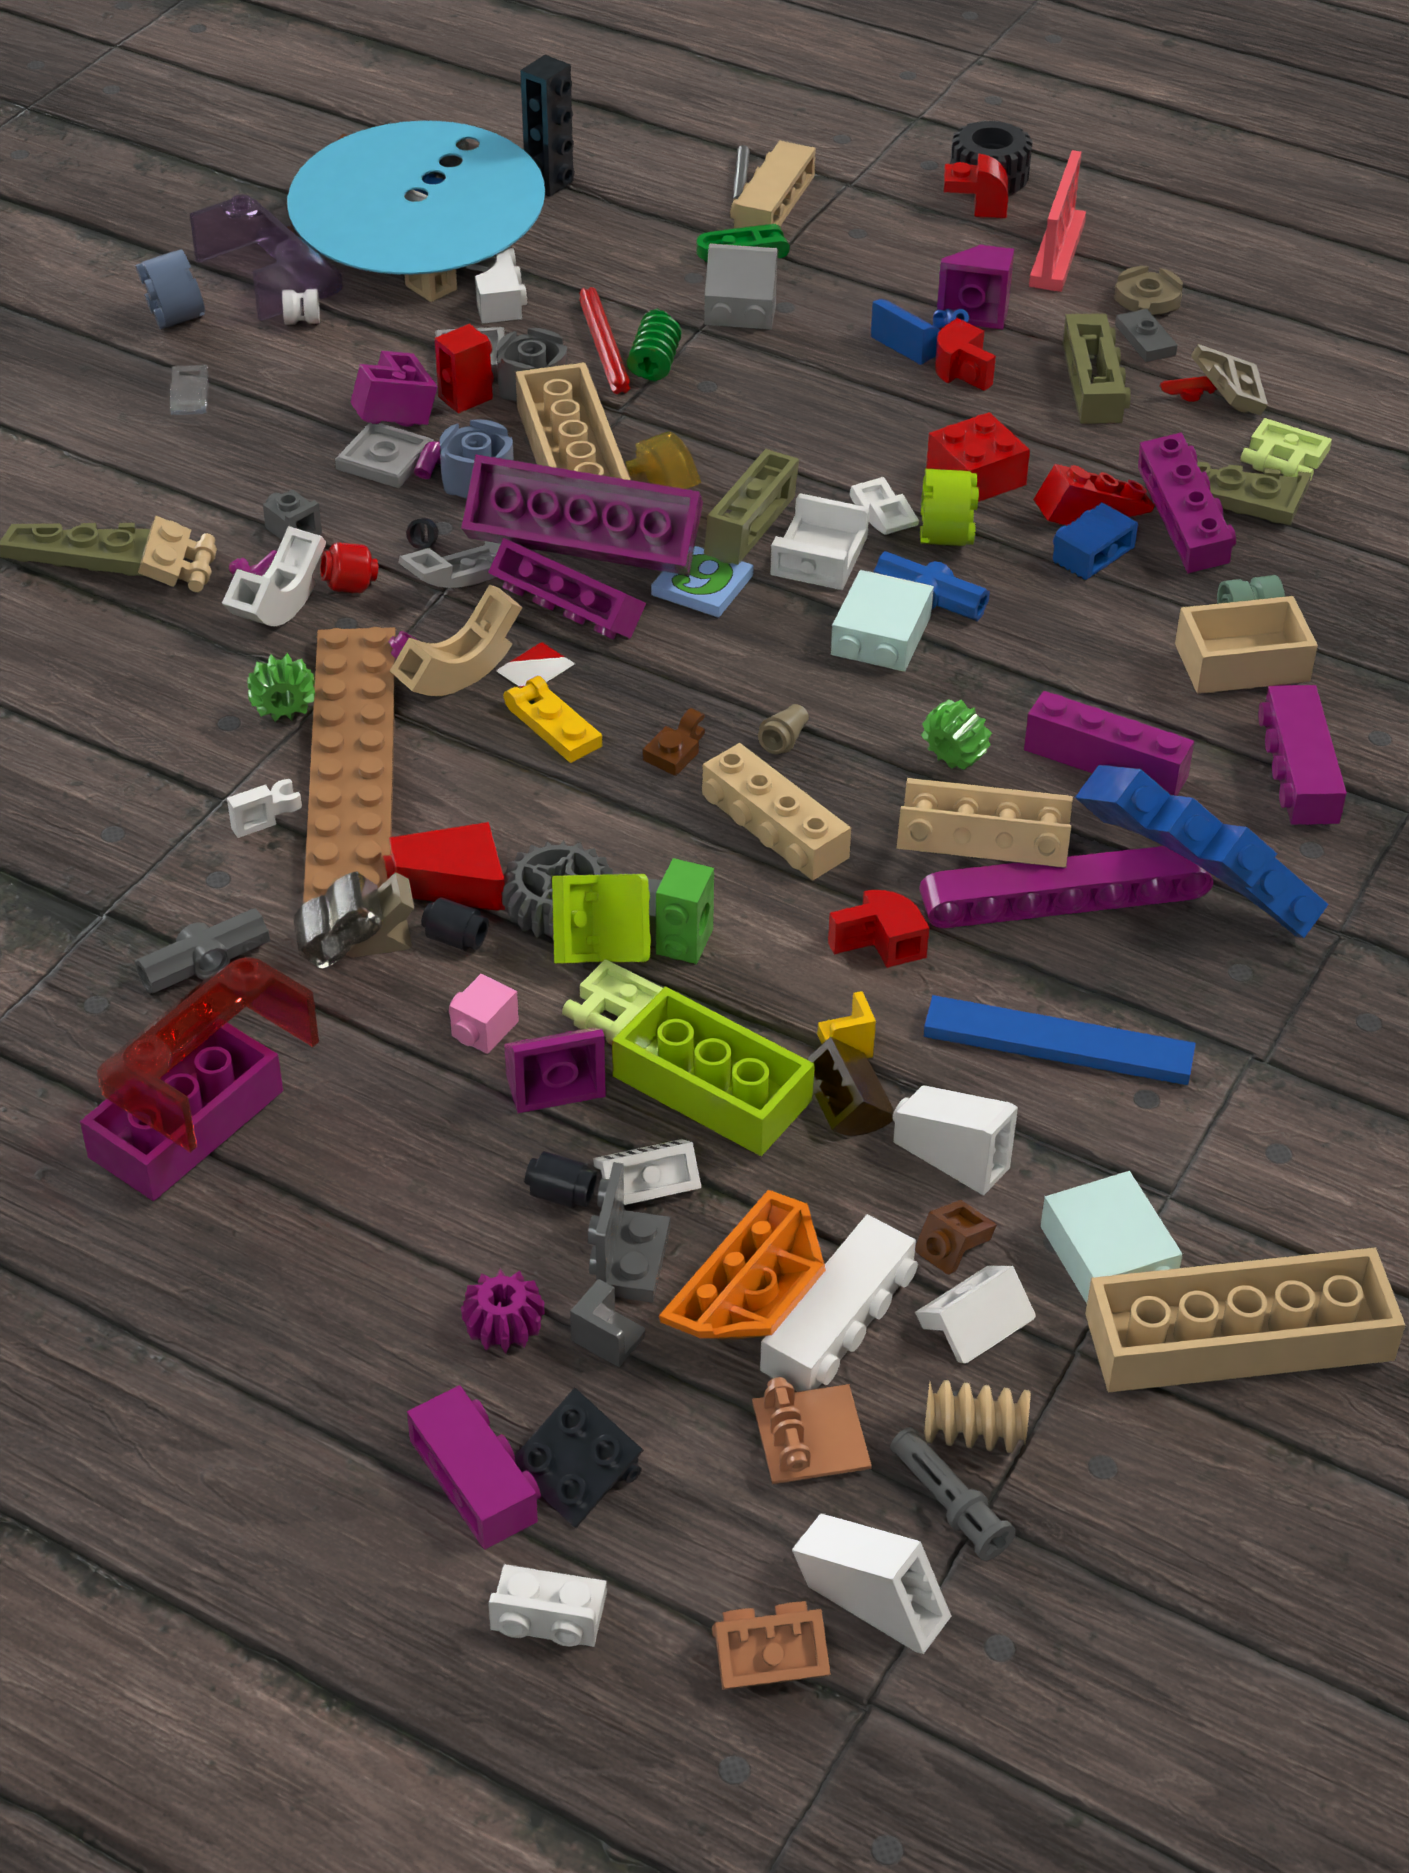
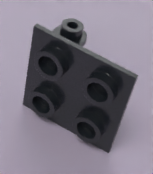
M574 1387L517 1452L515 1463L521 1472L527 1470L532 1474L538 1484L541 1496L574 1528H577L617 1481L625 1480L627 1483H632L638 1478L642 1470L638 1465V1457L644 1450Z

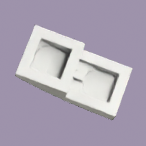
M884 477L851 486L849 496L854 504L869 509L868 522L884 535L918 525L919 520L904 495L895 496Z

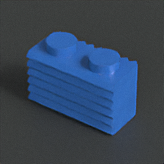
M1101 502L1095 509L1085 511L1071 525L1062 526L1056 532L1053 539V561L1055 564L1059 563L1060 567L1064 566L1066 570L1070 569L1072 574L1076 573L1078 577L1082 576L1083 580H1087L1135 547L1138 523Z

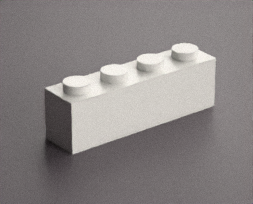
M867 1214L825 1264L826 1271L773 1335L763 1338L761 1341L760 1371L772 1378H785L787 1383H790L797 1392L818 1389L822 1383L825 1385L829 1384L838 1371L842 1357L848 1350L854 1352L860 1346L866 1334V1327L874 1318L881 1319L884 1316L895 1291L899 1286L905 1288L913 1279L918 1263L914 1261L916 1240Z

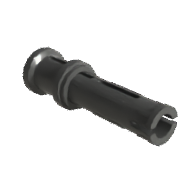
M908 1427L895 1436L891 1442L890 1450L898 1455L920 1482L947 1510L946 1517L950 1526L954 1530H962L974 1543L975 1553L982 1561H988L1000 1555L1014 1539L1016 1529L1009 1521H1001L988 1507L987 1497L981 1491L976 1489L969 1490L948 1465L920 1437L916 1429Z

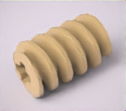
M943 1380L937 1393H933L930 1382L924 1428L926 1442L932 1443L938 1431L943 1430L946 1444L952 1446L959 1432H962L967 1448H973L978 1436L983 1435L988 1451L994 1449L999 1437L1004 1439L1007 1453H1013L1019 1440H1024V1444L1026 1443L1031 1392L1024 1390L1018 1402L1014 1403L1011 1390L1004 1387L997 1401H993L989 1385H984L978 1397L973 1398L969 1383L964 1382L957 1396H953L949 1380Z

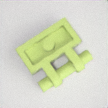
M1264 418L1251 436L1250 447L1244 448L1240 460L1253 465L1255 470L1264 472L1265 468L1278 469L1280 474L1288 477H1298V471L1311 473V481L1314 469H1318L1330 451L1332 439Z
M605 959L580 984V997L586 1001L581 1005L571 999L568 1000L563 1006L562 1015L574 1020V1026L582 1030L588 1028L602 1029L607 1043L612 1045V1039L663 988ZM606 1010L618 1016V1018L612 1021L602 1016L601 1013Z

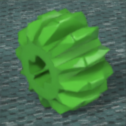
M287 653L282 660H276L270 654L267 664L256 661L255 672L249 673L247 679L248 698L251 705L257 707L260 716L271 713V717L276 722L280 716L286 715L292 721L294 712L306 714L308 703L314 702V675L311 673V670L306 669V664L302 659L292 662L291 657Z
M948 699L944 703H940L926 716V720L922 723L924 731L921 736L929 742L927 749L935 752L938 761L945 760L951 769L958 766L964 770L968 766H972L987 752V749L990 747L988 739L992 733L984 726L986 719L980 718L976 714L975 707L969 709L962 700L955 703Z

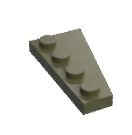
M1198 462L1200 471H1205L1208 475L1210 491L1213 497L1219 498L1223 509L1231 510L1237 514H1247L1267 519L1273 523L1291 525L1310 484L1311 473L1298 471V477L1280 476V470L1265 468L1264 474L1243 472V466L1228 465V467L1217 470L1210 469L1211 467L1207 462Z
M60 523L11 524L0 540V557L16 559L21 562L33 561L49 563L54 566L86 568L91 571L102 570L123 573L128 576H144L139 574L138 570L150 529H136L135 523H119L118 529H97L96 523H81V525L70 530H63Z

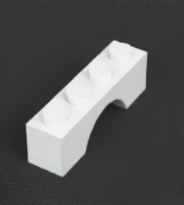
M509 246L492 257L466 266V269L484 272L475 276L476 302L482 324L522 319V305H527V293L525 284L521 283L520 268L516 266L514 248Z

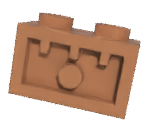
M792 1602L776 1605V1615L755 1617L754 1608L723 1612L724 1622H716L712 1626L713 1638H716L722 1690L831 1675L822 1610L808 1611L807 1602Z

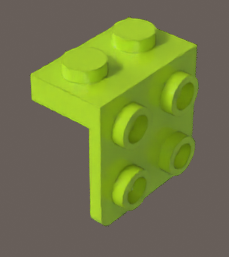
M645 874L552 876L554 963L603 962L605 959L610 962H646L649 960L651 945L649 924L650 892L648 878Z

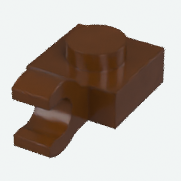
M690 708L682 716L676 730L665 726L642 749L643 761L677 776L699 753V740L705 734V729L698 726V724L705 718V714Z

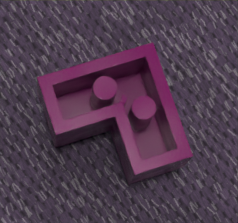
M381 351L378 365H359L350 403L360 418L368 423L379 424L381 421L396 422L407 427L414 424L428 425L438 386L414 354Z

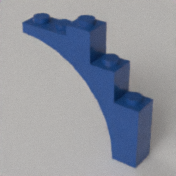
M1098 765L1075 796L1081 804L1102 822L1125 828L1153 840L1211 873L1269 914L1296 937L1305 938L1329 905L1276 859L1277 853L1248 827L1223 824L1192 797L1170 795L1141 769Z

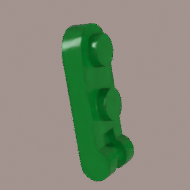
M777 224L707 232L699 235L696 239V253L705 262H708L709 244L778 248L777 258L785 257L790 251V245L784 237L781 227Z

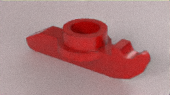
M1207 376L1163 381L1159 385L1163 392L1170 395L1180 394L1182 399L1190 402L1200 400L1204 391L1213 394L1217 390Z

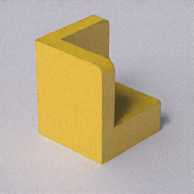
M863 991L853 993L851 1016L818 1022L817 1035L821 1044L831 1036L865 1053L867 1058L873 1057L876 1020Z

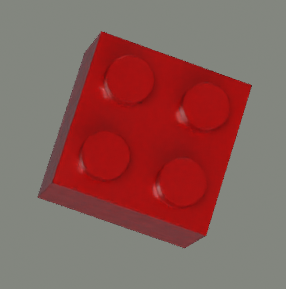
M988 412L930 432L926 469L970 471L977 474L978 502L1027 484L1030 449Z

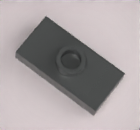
M1147 309L1116 315L1115 326L1145 362L1176 355L1178 345Z

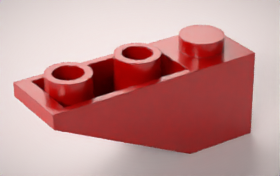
M1054 464L1033 499L1047 521L1063 525H1071L1085 511L1095 509L1101 502L1127 517L1151 513L1155 508V505L1146 495V488L1134 480H1128L1127 482L1117 480L1103 472L1097 475L1087 472L1076 465L1066 467Z

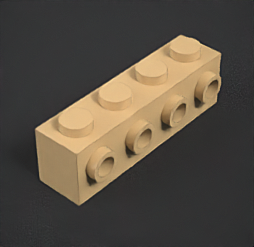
M741 743L736 744L703 764L702 794L711 804L721 808L738 825L749 830L759 838L763 845L772 848L786 859L791 867L800 870L812 881L849 859L851 827Z

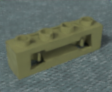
M1065 314L1062 345L1080 424L1122 423L1124 409H1129L1130 388L1125 387V368L1120 367V348L1115 347L1116 332L1114 327L1109 326L1107 314ZM1094 354H1097L1096 368L1099 377H1093V384H1091L1092 367L1090 359H1094Z
M765 449L708 514L704 555L717 558L723 563L740 564L795 497L799 466L798 458ZM727 509L732 510L730 514L725 513Z

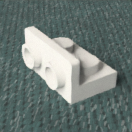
M504 1564L497 1592L491 1594L488 1604L490 1629L500 1631L504 1635L513 1638L531 1636L550 1639L563 1646H577L580 1644L594 1647L607 1594V1581Z

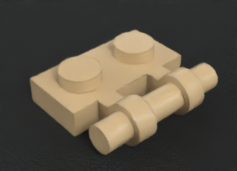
M155 516L138 573L173 587L179 578L189 582L188 587L190 590L200 592L210 579L211 568L209 564L214 561L217 551L214 545L215 537L206 533L201 536L199 541H193L189 539L191 529L181 526L174 521H168ZM185 557L187 559L193 560L194 562L190 563L183 559Z

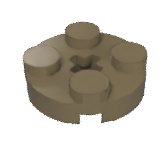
M1137 266L1124 270L1118 276L1114 300L1130 311L1147 309L1154 316V314L1175 311L1181 307L1183 284L1181 279L1169 270L1160 268L1159 273L1148 272L1149 266Z

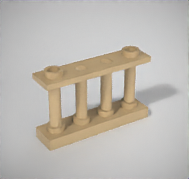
M908 778L905 803L900 809L897 849L1066 867L1073 796Z

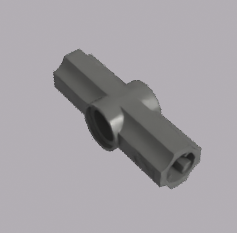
M256 908L212 927L205 923H193L185 927L178 934L175 943L135 960L136 971L149 994L160 991L193 975H197L201 979L215 978L227 968L231 958L269 942V930L264 923L262 915Z

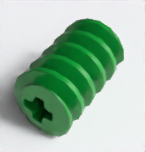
M658 308L650 310L644 314L627 358V368L638 377L652 381L661 380L668 375L679 341L682 337V330L679 324L666 311Z

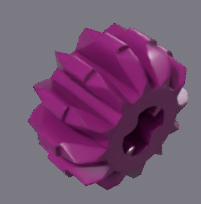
M501 1268L496 1277L490 1278L481 1273L478 1285H467L465 1300L463 1301V1306H461L462 1320L465 1322L470 1339H481V1344L485 1350H488L495 1344H499L505 1353L510 1344L516 1343L525 1348L528 1336L539 1335L542 1315L545 1314L544 1301L541 1299V1295H539V1288L536 1286L535 1280L524 1281L520 1270L511 1277L506 1276Z

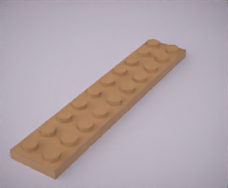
M395 627L333 628L318 630L303 899L305 914L354 912L388 880L383 856L390 855L389 837H392L396 676L390 672L396 658L391 654L393 648L388 641L392 636L396 637Z

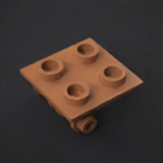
M777 1377L768 1382V1388L765 1390L764 1397L752 1399L772 1484L872 1469L849 1384L795 1392L794 1387L787 1383L785 1378Z

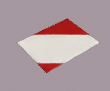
M540 642L496 671L522 688L526 686L527 680L535 676H541L545 682H548L575 665V663L543 642Z

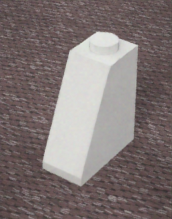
M923 1085L910 1099L905 1097L897 1105L893 1113V1121L895 1122L893 1142L984 1196L1010 1169L1018 1107L1009 1102Z
M820 1514L792 1549L809 1588L915 1652L924 1654L951 1618L950 1611L921 1541Z

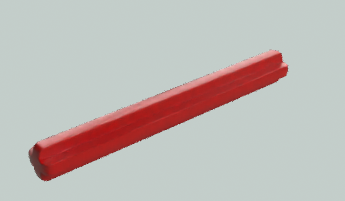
M590 287L588 290L582 288L579 292L581 297L579 301L611 390L617 395L621 392L626 394L630 390V380L597 290L593 287Z

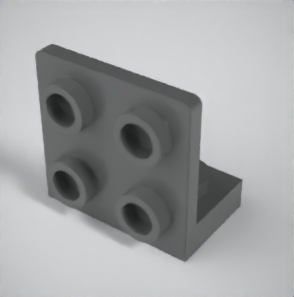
M613 1162L610 1178H602L599 1185L597 1205L602 1207L600 1216L592 1215L590 1220L588 1244H592L593 1247L589 1261V1274L596 1275V1281L600 1279L615 1287L616 1298L654 1303L671 1229V1217L624 1210L623 1163Z

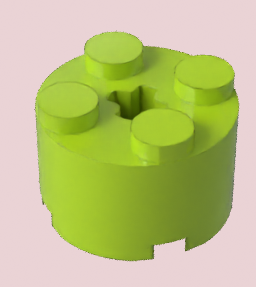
M925 469L921 499L923 526H920V544L974 545L975 522H973L974 510H977L979 496L977 474L970 471Z

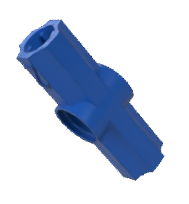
M884 551L879 557L873 572L934 586L932 609L938 606L978 621L983 616L989 602L990 591L954 577L952 570L941 562L934 561L924 566Z

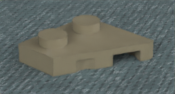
M1197 344L1191 354L1193 360L1226 401L1240 412L1246 413L1249 411L1261 416L1268 403L1257 365Z

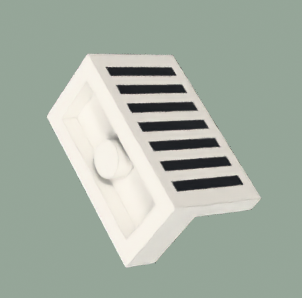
M679 1139L593 1158L594 1167L601 1170L602 1178L604 1179L610 1178L613 1162L623 1163L624 1205L701 1188L693 1142Z

